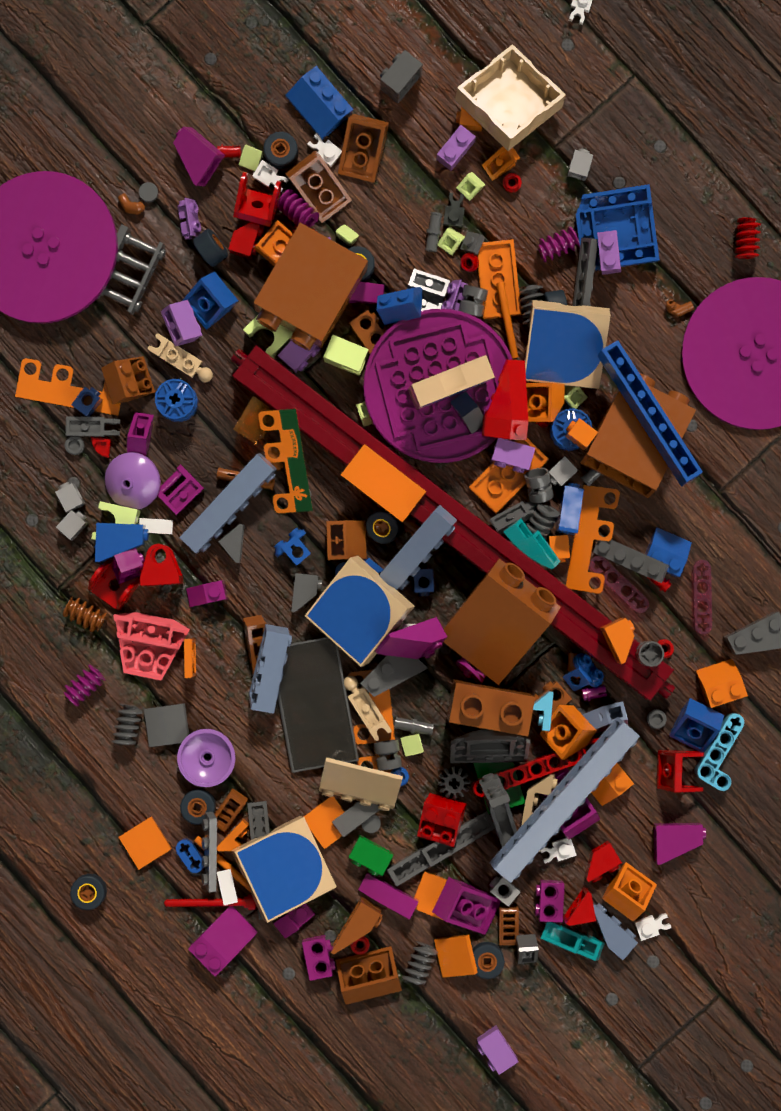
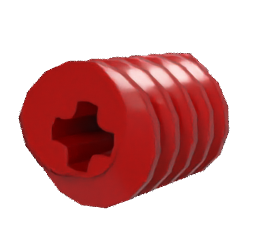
M738 218L737 223L740 225L736 227L737 231H739L736 234V238L740 240L735 242L736 246H738L735 249V253L739 255L735 256V258L753 259L759 257V254L755 253L754 250L760 249V247L754 244L760 241L755 235L760 234L761 231L755 230V228L761 226V224L756 222V218Z

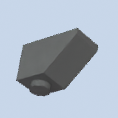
M295 574L291 612H297L317 596L318 591L321 592L322 580H319V576Z

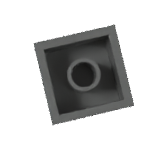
M406 50L402 54L398 53L392 60V66L389 69L386 67L380 75V90L397 104L422 76L423 64Z

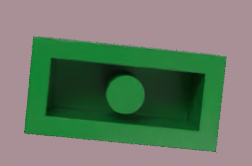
M359 835L349 854L351 863L358 867H361V865L367 867V871L375 876H378V874L383 876L394 856L393 852L362 835Z

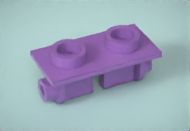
M189 198L179 201L180 219L186 218L185 222L180 223L182 236H184L185 240L192 239V236L197 237L201 234V224L198 220V205L195 200Z
M452 280L447 288L448 295L441 309L458 311L460 304L457 301L464 300L462 292L464 285L468 284L461 282L462 280Z

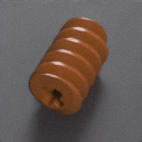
M72 596L63 611V617L70 615V621H74L77 618L76 624L80 625L83 623V628L86 629L90 626V632H94L96 629L98 632L107 617V613L105 612L100 616L101 609L93 612L94 605L86 608V601L83 604H79L80 598L78 597L73 601Z

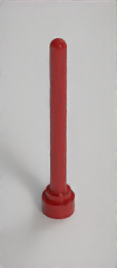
M248 894L244 898H237V903L224 905L222 899H167L164 901L166 907L244 906L248 910H256L257 908L252 894Z

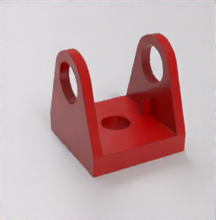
M243 172L239 183L233 217L270 227L278 209L277 204L281 197L282 182L277 181L273 196L247 189L248 172Z
M163 544L152 545L145 557L140 576V586L183 584V575L173 550ZM163 549L166 553V558L163 562L158 563L155 559V554L158 550Z
M109 559L94 572L89 580L88 590L120 612L139 586L140 578L137 577L120 583L118 590H112L110 583L116 579V576L112 569L113 559Z
M658 750L657 789L671 792L703 791L702 786L682 785L683 757H703L704 752Z

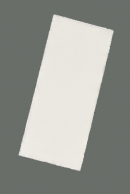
M140 518L139 524L146 525L149 533L172 534L173 520Z
M231 869L217 872L223 904L237 903Z

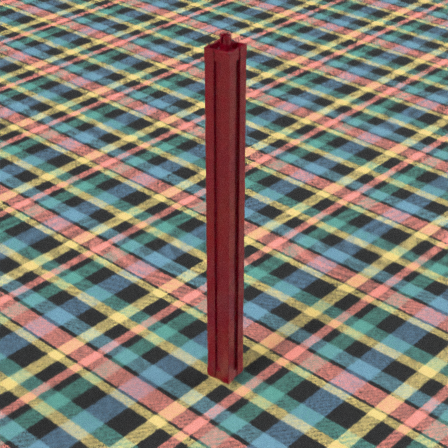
M257 345L249 355L245 354L241 349L235 352L238 357L233 354L230 361L239 366V368L232 376L239 384L273 410L296 409L299 430L346 467L364 444L426 491L409 516L422 525L433 511L441 505L457 519L453 525L455 527L454 531L449 536L445 534L441 538L445 544L485 575L498 559H501L504 563H513L520 567L527 581L536 588L543 587L548 589L555 596L556 603L561 606L550 624L553 628L643 698L651 701L657 692L665 699L671 695L669 692H673L675 686L666 680L674 669L663 661L653 667L639 663L636 659L635 651L640 643L633 639L626 662L623 664L617 663L600 627L611 623V620Z

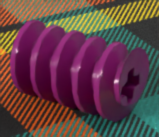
M286 190L279 198L278 209L285 216H288V219L293 221L295 225L298 226L299 223H302L311 228L318 221L319 213L314 212V208H309V204L304 203V199L299 198L297 193L294 194V190Z
M568 227L567 233L563 229L560 231V236L556 232L553 233V239L549 235L546 236V242L543 238H540L537 247L542 260L546 263V256L553 260L554 253L561 257V250L568 254V247L575 251V245L577 244L580 248V244L573 228Z
M90 664L88 665L89 672L84 669L82 670L83 677L78 674L76 675L78 682L70 680L72 687L65 685L67 691L64 694L75 706L80 705L79 700L85 701L84 695H91L90 690L96 691V685H103L101 679L106 681L104 676Z

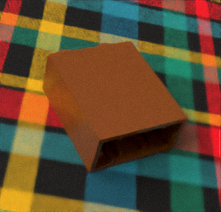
M299 223L254 301V309L259 313L256 321L274 332L277 331L279 325L292 331L293 334L290 340L305 350L310 351L313 344L323 348L368 269V260L308 226Z
M640 373L682 439L696 409L688 406L690 400L682 393L669 391L668 394H665L654 388L656 383L652 378ZM617 388L596 430L598 433L589 444L580 463L649 498L657 490L668 465Z
M498 559L443 628L447 635L443 642L499 685L549 627L561 606L556 603L555 596L548 589L543 587L536 588L527 581L520 567L513 563H504L501 559Z
M453 679L446 717L450 723L528 736L535 696L527 692Z

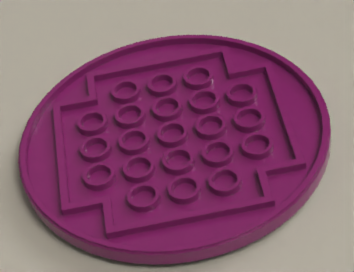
M38 171L26 173L7 181L0 186V311L17 320L38 324L62 321L80 313L99 297L107 286L115 268L118 238L115 223L108 207L91 187L77 178L64 173Z
M752 277L730 282L705 298L696 308L686 326L682 341L681 358L687 384L697 401L709 413L729 425L750 430L772 429L781 426L780 280Z
M452 309L421 311L420 318L401 320L391 326L374 346L364 374L365 403L369 416L378 432L401 453L432 463L460 461L487 448L497 438L482 436V427L471 434L450 404L452 400L465 391L416 410L408 388L416 382L486 355L495 378L466 390L484 416L485 411L489 409L492 402L491 396L493 393L495 394L499 384L498 379L506 359L513 360L500 336L480 319Z

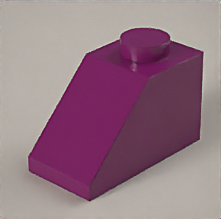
M134 413L127 435V453L135 452L144 456L147 455L154 415Z
M224 580L186 588L190 607L228 599Z

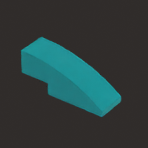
M521 518L503 531L520 551L539 564L550 569L555 568L559 564V558L539 530L532 534Z
M547 922L541 939L594 961L599 960L605 944L604 941L555 922Z

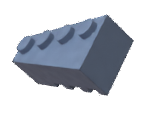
M265 624L249 690L251 710L274 714L279 694V685L283 678V666L287 661L286 651L287 647H290L292 635L289 634L288 628Z

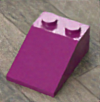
M435 617L388 634L375 652L381 655L412 659L425 657L427 659L435 654L436 649L443 646L442 643L447 638V635L439 620Z
M567 768L555 774V779H558L557 785L569 773ZM538 793L542 801H544L548 796L545 794ZM587 797L585 802L576 808L572 817L560 827L568 840L600 820L599 815Z
M448 877L432 912L446 922L485 935L501 900L462 881Z
M229 906L189 946L188 950L216 976L258 931L233 906Z

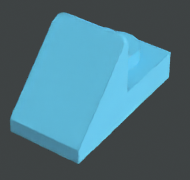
M547 691L534 702L533 710L542 711V714L538 716V726H541V730L550 731L552 691Z

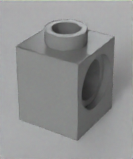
M585 149L575 150L567 176L586 181L593 155Z
M566 457L562 458L549 471L551 483L554 486L558 485L561 487L578 469Z
M69 482L60 485L58 487L59 490L55 492L67 513L86 505L74 483L69 484Z
M71 510L56 528L68 539L74 540L88 525L85 521L87 517L79 510L77 512Z
M502 875L499 878L496 876L489 884L491 886L490 892L508 907L520 893L519 888L506 880ZM501 885L509 887L508 892L505 894L499 893L498 888Z

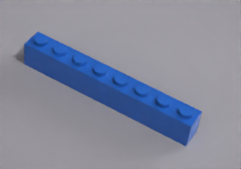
M617 340L602 349L598 354L599 360L680 486L682 487L697 478L703 471L620 342Z

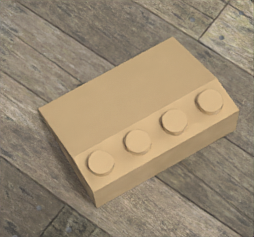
M326 757L319 791L324 796L333 797V795L341 796V799L344 801L352 802V799L360 801L359 804L364 806H371L372 803L379 805L378 808L381 810L389 811L395 807L403 776Z

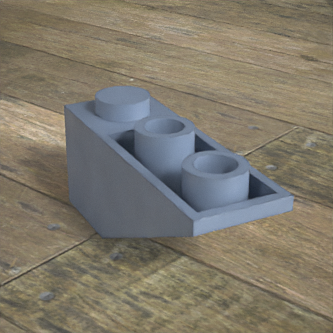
M623 701L583 714L588 722L597 730L595 734L605 732L617 717L628 725Z
M593 903L595 917L607 947L620 959L624 960L638 944L634 939L636 935L628 928L624 930L620 926L622 923L615 916L610 918L605 913L607 909L600 903L597 905Z

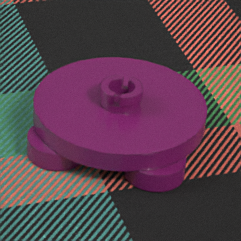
M463 657L456 661L457 666L465 677L480 685L484 682L486 675L479 669L475 670L471 667L470 662Z

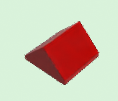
M585 886L563 916V920L568 926L596 921L592 895Z

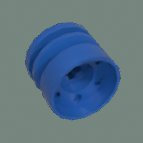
M170 379L158 387L155 393V404L165 418L173 422H183L194 416L198 409V397L187 382L181 379ZM176 395H178L180 402H176L174 404V402L171 399L172 397L175 398Z
M575 408L565 409L558 413L554 421L551 422L549 429L553 444L564 451L579 449L580 447L565 437L568 433L566 428L572 420L576 422L579 418L592 427V422L587 414Z

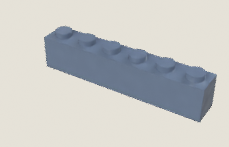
M261 453L256 454L179 538L195 553L200 551L204 553L211 546L209 542L213 537L217 539L224 532L222 528L226 523L230 525L237 518L235 514L239 510L243 511L250 504L248 500L252 496L256 497L263 490L261 486L265 482L269 483L276 476L274 472L277 468Z
M439 505L379 576L396 590L398 588L403 590L409 583L407 578L410 575L414 577L421 569L418 565L421 562L425 564L432 556L429 552L433 548L437 550L444 542L441 538L445 534L449 536L454 531L455 527L453 525L457 519Z

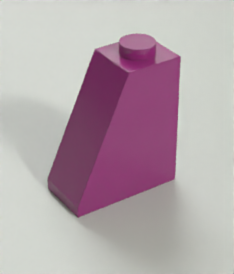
M183 127L177 132L173 143L193 184L196 186H206L225 155L195 129Z
M654 823V862L657 865L663 864L703 845V839H706V828H703L701 823Z

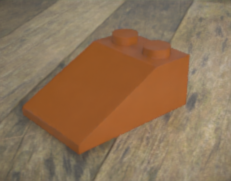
M352 114L348 118L338 174L375 182L389 122Z
M316 151L285 173L304 201L309 204V207L314 208V212L319 213V221L321 223L352 201L321 155Z
M361 896L334 941L331 953L336 954L369 933L373 927L377 928L382 920L381 908Z

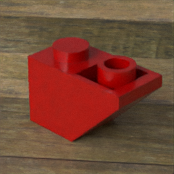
M250 222L235 230L228 248L229 253L252 259V256L257 254L254 247L257 245L258 237H262L265 226Z
M609 841L591 850L585 878L588 882H597L603 877L602 874L607 871L609 873L614 872L619 868V864L622 863Z

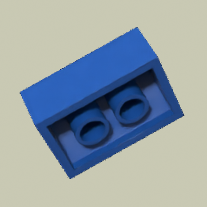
M317 66L303 75L285 95L321 139H324L346 122L353 112V108Z

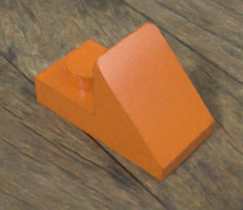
M501 147L482 166L493 181L515 167V162L520 157L514 148L507 151L504 147Z
M243 819L217 846V851H231L243 845L237 837L241 839L249 831L246 828L249 823Z

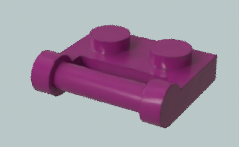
M180 464L177 470L160 486L157 496L178 515L204 488ZM183 475L186 479L167 497L164 493Z

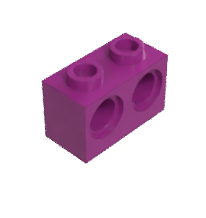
M136 548L114 555L112 569L118 584L140 577L144 558L141 552H137Z
M540 880V884L536 885V897H539V904H535V916H538L539 921L563 922L564 882ZM547 887H554L555 892L553 895L547 896L545 895V889ZM547 906L554 908V912L551 915L544 914V909Z
M326 935L303 939L302 945L309 980L333 976V970H336L334 958L330 959L329 951L332 948L330 939L326 940ZM319 943L323 946V950L315 952L312 946ZM322 962L326 964L327 968L324 971H319L316 965Z

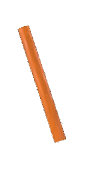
M504 282L496 283L509 350L513 359L518 357V351Z
M198 835L194 842L203 849L202 838ZM217 853V863L225 870L231 869L232 877L251 893L250 886L244 876Z

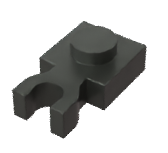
M453 193L449 194L451 206L445 207L443 226L462 228L465 208L460 207L463 202L464 194H460L458 201L453 200Z

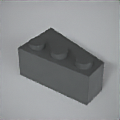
M774 611L724 636L723 638L731 654L738 655L780 649V613Z
M386 655L360 684L375 697L428 669V667L419 659Z

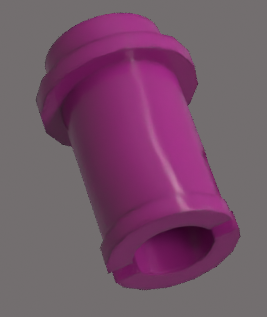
M604 684L592 688L584 687L581 690L583 701L587 700V702H590L591 699L607 696Z

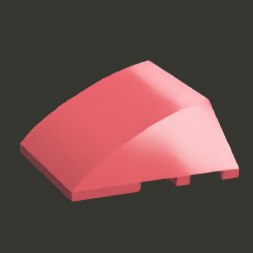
M138 612L114 614L123 672L162 680L190 629L173 619Z

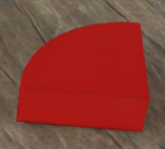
M91 437L92 445L97 453L103 457L110 458L111 439Z

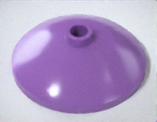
M129 452L117 456L108 465L105 473V485L109 496L119 506L141 509L156 499L160 490V475L155 464L149 458L139 453ZM126 480L130 482V486L126 485Z
M200 729L192 732L182 741L177 754L178 767L182 775L190 783L200 787L216 786L226 780L231 774L235 765V750L230 740L221 732L213 729ZM206 753L211 755L210 760L204 758Z

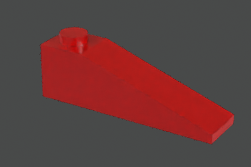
M506 359L498 379L499 384L495 394L493 393L491 396L492 402L483 417L482 436L527 440L529 419L525 361Z

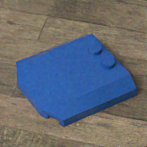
M650 184L582 195L576 213L579 244H581V238L598 239V232L617 230L621 267L660 261ZM598 243V251L596 253L595 271L601 270Z

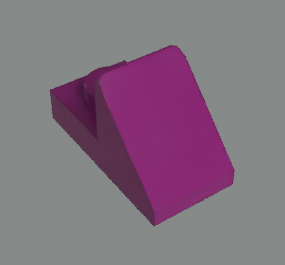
M305 903L282 915L273 924L284 938H287L298 931L315 913Z

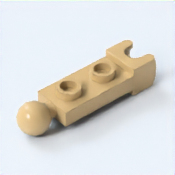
M156 334V338L161 342L158 348L148 346V351L191 378L198 374L199 380L209 382L213 377V372L210 368L200 367L203 363L201 360L179 346L175 347L174 343L160 334Z
M347 676L344 679V686L346 690L352 692L348 698L374 740L378 741L377 730L379 728L385 729L387 733H391L392 730L364 687L358 689V680L354 676Z

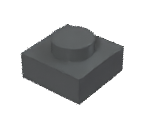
M467 232L460 249L464 252L478 255L485 237L481 234Z

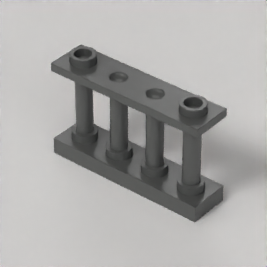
M121 224L117 232L118 252L116 262L123 261L144 271L145 274L142 281L139 282L115 271L116 269L114 268L110 279L114 278L136 288L137 291L133 300L108 289V286L105 287L97 299L99 300L100 296L104 295L129 306L128 312L134 315L135 311L138 312L141 308L142 302L140 300L159 260H163L166 250L162 242H159L156 248L132 237L129 227ZM129 243L153 254L149 265L123 254L124 251L122 249L124 245Z

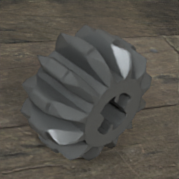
M455 766L451 768L452 773H449L448 769L445 768L444 771L447 776L439 775L444 781H439L438 785H445L440 789V792L443 793L448 790L445 795L446 798L451 793H453V799L457 798L456 793L464 797L461 790L469 791V788L464 785L470 784V780H463L468 777V773L461 775L462 768H459L456 773ZM452 778H456V781L459 782V785L456 784L457 787L455 788L449 784Z

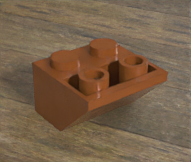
M144 356L113 361L101 368L112 404L128 402L155 393Z
M326 521L328 560H349L350 557L354 556L367 559L365 521Z

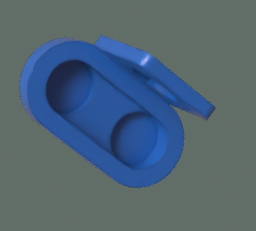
M295 528L288 534L290 537L288 542L283 540L278 542L274 546V555L278 558L285 552L295 565H298L311 553L300 541L306 534L304 529L299 530ZM291 546L301 547L303 549L302 557L295 558L292 555Z
M584 653L574 656L573 663L576 669L563 676V679L573 691L588 684L591 687H597L602 684L604 678L602 671L597 669L592 663L590 656ZM571 677H580V684H574L571 681Z

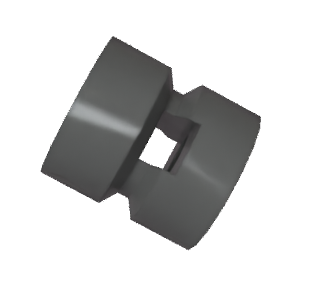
M464 285L462 292L464 300L460 301L458 311L482 317L485 308L482 303L487 299L488 290Z
M536 468L525 473L526 486L528 487L527 490L531 502L542 503L553 498L548 469Z
M643 641L637 646L635 656L642 665L653 667L662 662L664 649L657 642Z
M398 739L374 743L375 754L379 756L376 759L378 770L402 767L401 756L397 754L400 750ZM391 754L390 759H386L385 755Z

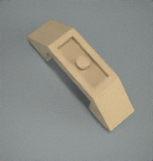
M555 772L546 775L529 787L521 826L532 815L534 806L538 805L539 794L536 793L549 795L557 786L558 779H555Z

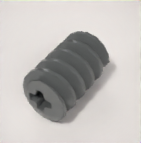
M529 285L520 288L524 289L519 292V295L524 297L520 299V303L526 304L521 307V310L526 312L522 314V318L527 319L523 322V326H529L532 300L541 301L539 298L544 296V294L538 293V290L542 289L543 286Z
M538 504L537 509L539 511L533 512L535 517H530L531 523H527L526 526L532 534L539 530L546 540L550 529L553 528L560 513L553 507Z
M120 703L119 705L124 707V709L118 710L122 717L116 718V720L121 725H115L114 727L119 732L113 733L118 739L111 742L122 745L136 744L132 737H137L138 733L133 730L139 729L140 726L135 722L141 721V718L137 715L142 714L143 711L136 706Z
M416 941L420 947H413L417 954L410 955L414 962H407L411 969L405 968L409 975L402 976V978L415 985L426 984L424 977L429 976L427 970L432 968L429 962L435 961L432 955H437L438 951L428 944Z

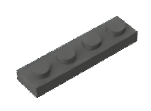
M581 238L573 306H591L590 298L593 290V274L596 268L595 259L598 251V239Z
M598 540L593 553L660 583L663 582L670 566L614 540Z
M205 812V819L202 820V829L205 831V837L202 838V848L205 849L204 856H202L204 874L201 876V881L208 892H216L217 817L213 812Z

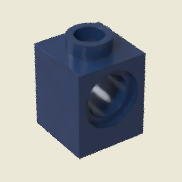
M84 387L71 405L85 416L91 417L103 399L99 397L101 393L93 387L90 389ZM87 396H92V404L85 406L84 399Z
M420 569L414 576V593H418V596H430V592H434L433 569ZM421 577H426L429 580L427 588H421L418 585V580Z

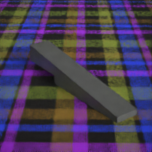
M267 801L247 803L251 840L270 833ZM258 910L259 920H262L263 918Z
M484 811L461 825L454 847L433 841L387 867L386 872L394 886H399L428 867L434 866L495 829L488 812Z

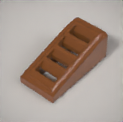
M232 788L214 814L216 817L219 816L227 821L225 824L217 819V828L225 833L246 804L248 798ZM228 803L229 805H231L232 807H234L236 810L234 811L233 809H231L230 807H228L226 804ZM224 810L225 812L230 814L231 818L221 811Z
M499 906V945H516V936L519 935V907ZM503 914H514V917H503ZM503 921H514V924L503 925ZM503 929H514V932H503ZM503 936H514V940H503Z

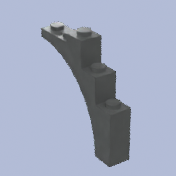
M490 773L483 776L479 783L500 845L503 847L517 832L510 810L508 793L502 786L499 776Z

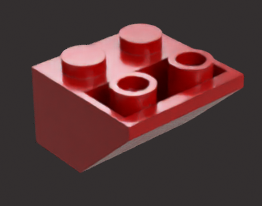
M429 793L423 805L417 836L454 847L463 822L466 803Z

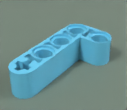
M729 713L724 717L720 732L695 766V774L698 778L721 791H725L731 786V778L720 771L719 767L744 726V719L741 715ZM732 718L736 719L737 725H732L730 720ZM725 728H730V730H733V733L725 730ZM727 733L728 741L721 743L720 736ZM713 750L719 752V756L715 760L710 758V753ZM707 766L709 768L708 775L701 776V768ZM724 776L725 784L718 786L717 779Z

